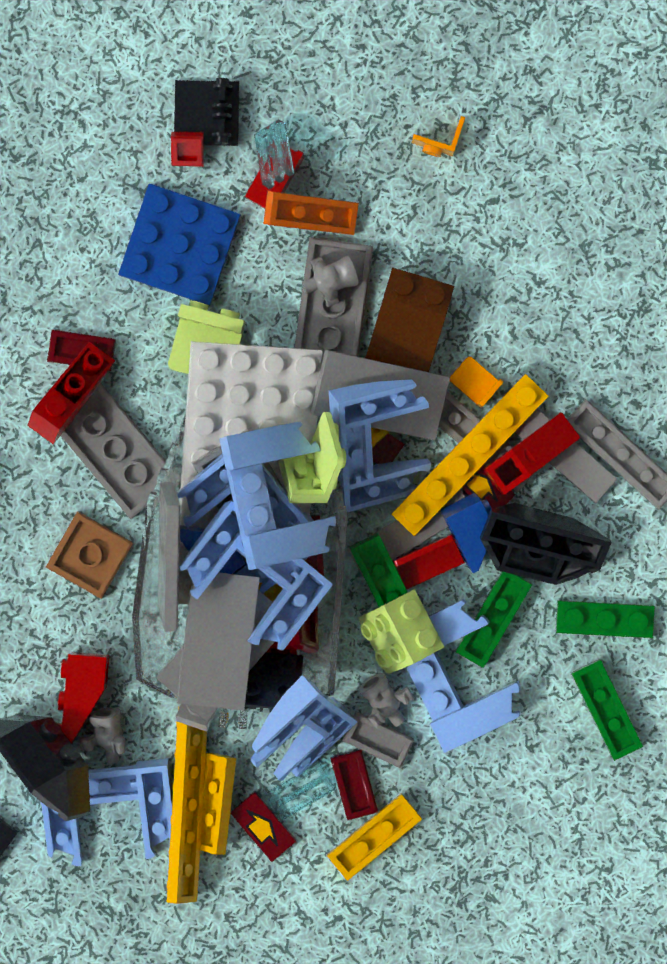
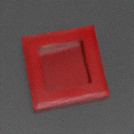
M171 132V166L204 167V132Z

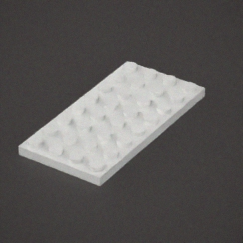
M191 341L181 489L198 475L191 462L220 446L219 439L225 436L239 434L246 429L254 431L300 421L302 426L299 430L308 442L311 443L317 428V416L311 414V409L321 370L322 350ZM269 462L285 489L279 462ZM184 496L180 498V525L186 526L183 518L190 515L187 498ZM296 503L303 512H307L310 515L311 503ZM217 505L190 527L205 529L219 511ZM181 540L179 566L189 553ZM241 555V557L243 558V560H244L245 562H247V561H246V558ZM179 569L178 604L189 603L191 577L187 569L183 571Z

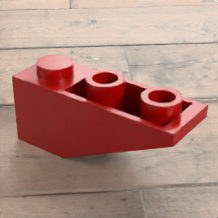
M88 342L32 410L27 426L54 444L74 420L110 370L115 360Z
M560 412L483 468V470L501 495H505L579 440L580 436L564 414Z
M71 652L68 654V659L62 660L61 678H65L66 683L65 691H60L58 710L63 711L62 723L57 724H59L62 732L72 744L107 688L110 655Z

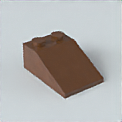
M392 267L365 358L429 372L455 286Z

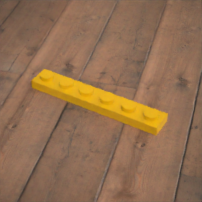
M524 374L391 515L415 536L549 396L532 379Z
M176 721L177 735L174 754L175 769L167 902L180 904L197 902L207 732Z

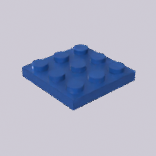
M149 183L118 275L210 306L241 214Z

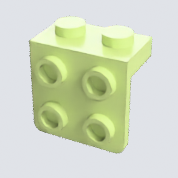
M190 300L189 306L181 304L178 313L180 320L168 361L169 368L177 372L189 374L191 341L240 344L246 324L244 320L239 319L240 313L227 309H221L220 314L207 311L209 305Z
M331 412L322 413L311 443L316 441L321 451L278 460L289 503H328L332 490H335L337 487L341 468H344L346 465V451L344 448H341L339 427L337 423H334Z
M415 589L359 617L361 632L370 641L375 651L378 665L387 674L410 666L444 648Z

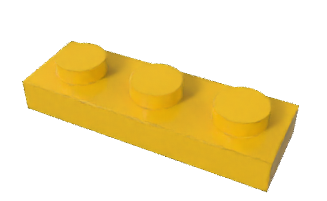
M206 753L200 851L215 855L226 854L236 758L218 753Z
M400 793L331 850L327 857L348 881L419 823L422 817L404 795Z

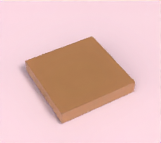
M77 511L46 568L102 599L134 543Z

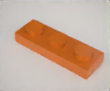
M268 191L263 224L354 235L359 203Z

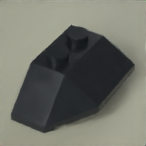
M518 503L492 508L480 535V539L496 570L554 585L579 578L589 572L600 571L612 543L607 537L572 517Z
M13 715L0 718V753L29 792L48 808L58 812V816L64 821L87 816L90 812L88 764L82 758L78 749L72 745L62 732L59 724L52 717Z

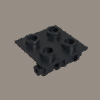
M216 78V81L175 80L174 132H204V146H238L239 81H229L228 78Z
M265 652L248 673L244 709L260 708L259 712H263V708H270V713L284 693L302 676L304 655Z

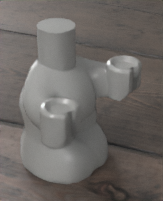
M348 255L328 265L323 261L322 257L310 260L314 276L302 281L306 294L316 290L324 294L323 299L326 301L327 307L339 303L337 298L338 290L358 285V277Z
M384 673L373 675L359 688V693L368 700L373 708L368 718L375 728H378L380 723H385L384 718L386 717L390 719L395 727L400 726L405 721L398 708L401 702L407 705L410 700H414V696L408 688L394 691Z
M103 708L90 713L89 720L94 726L95 734L79 739L82 752L84 750L91 752L94 749L93 746H100L105 749L108 764H115L120 761L119 754L125 753L126 741L123 737L121 726L122 714L119 708Z

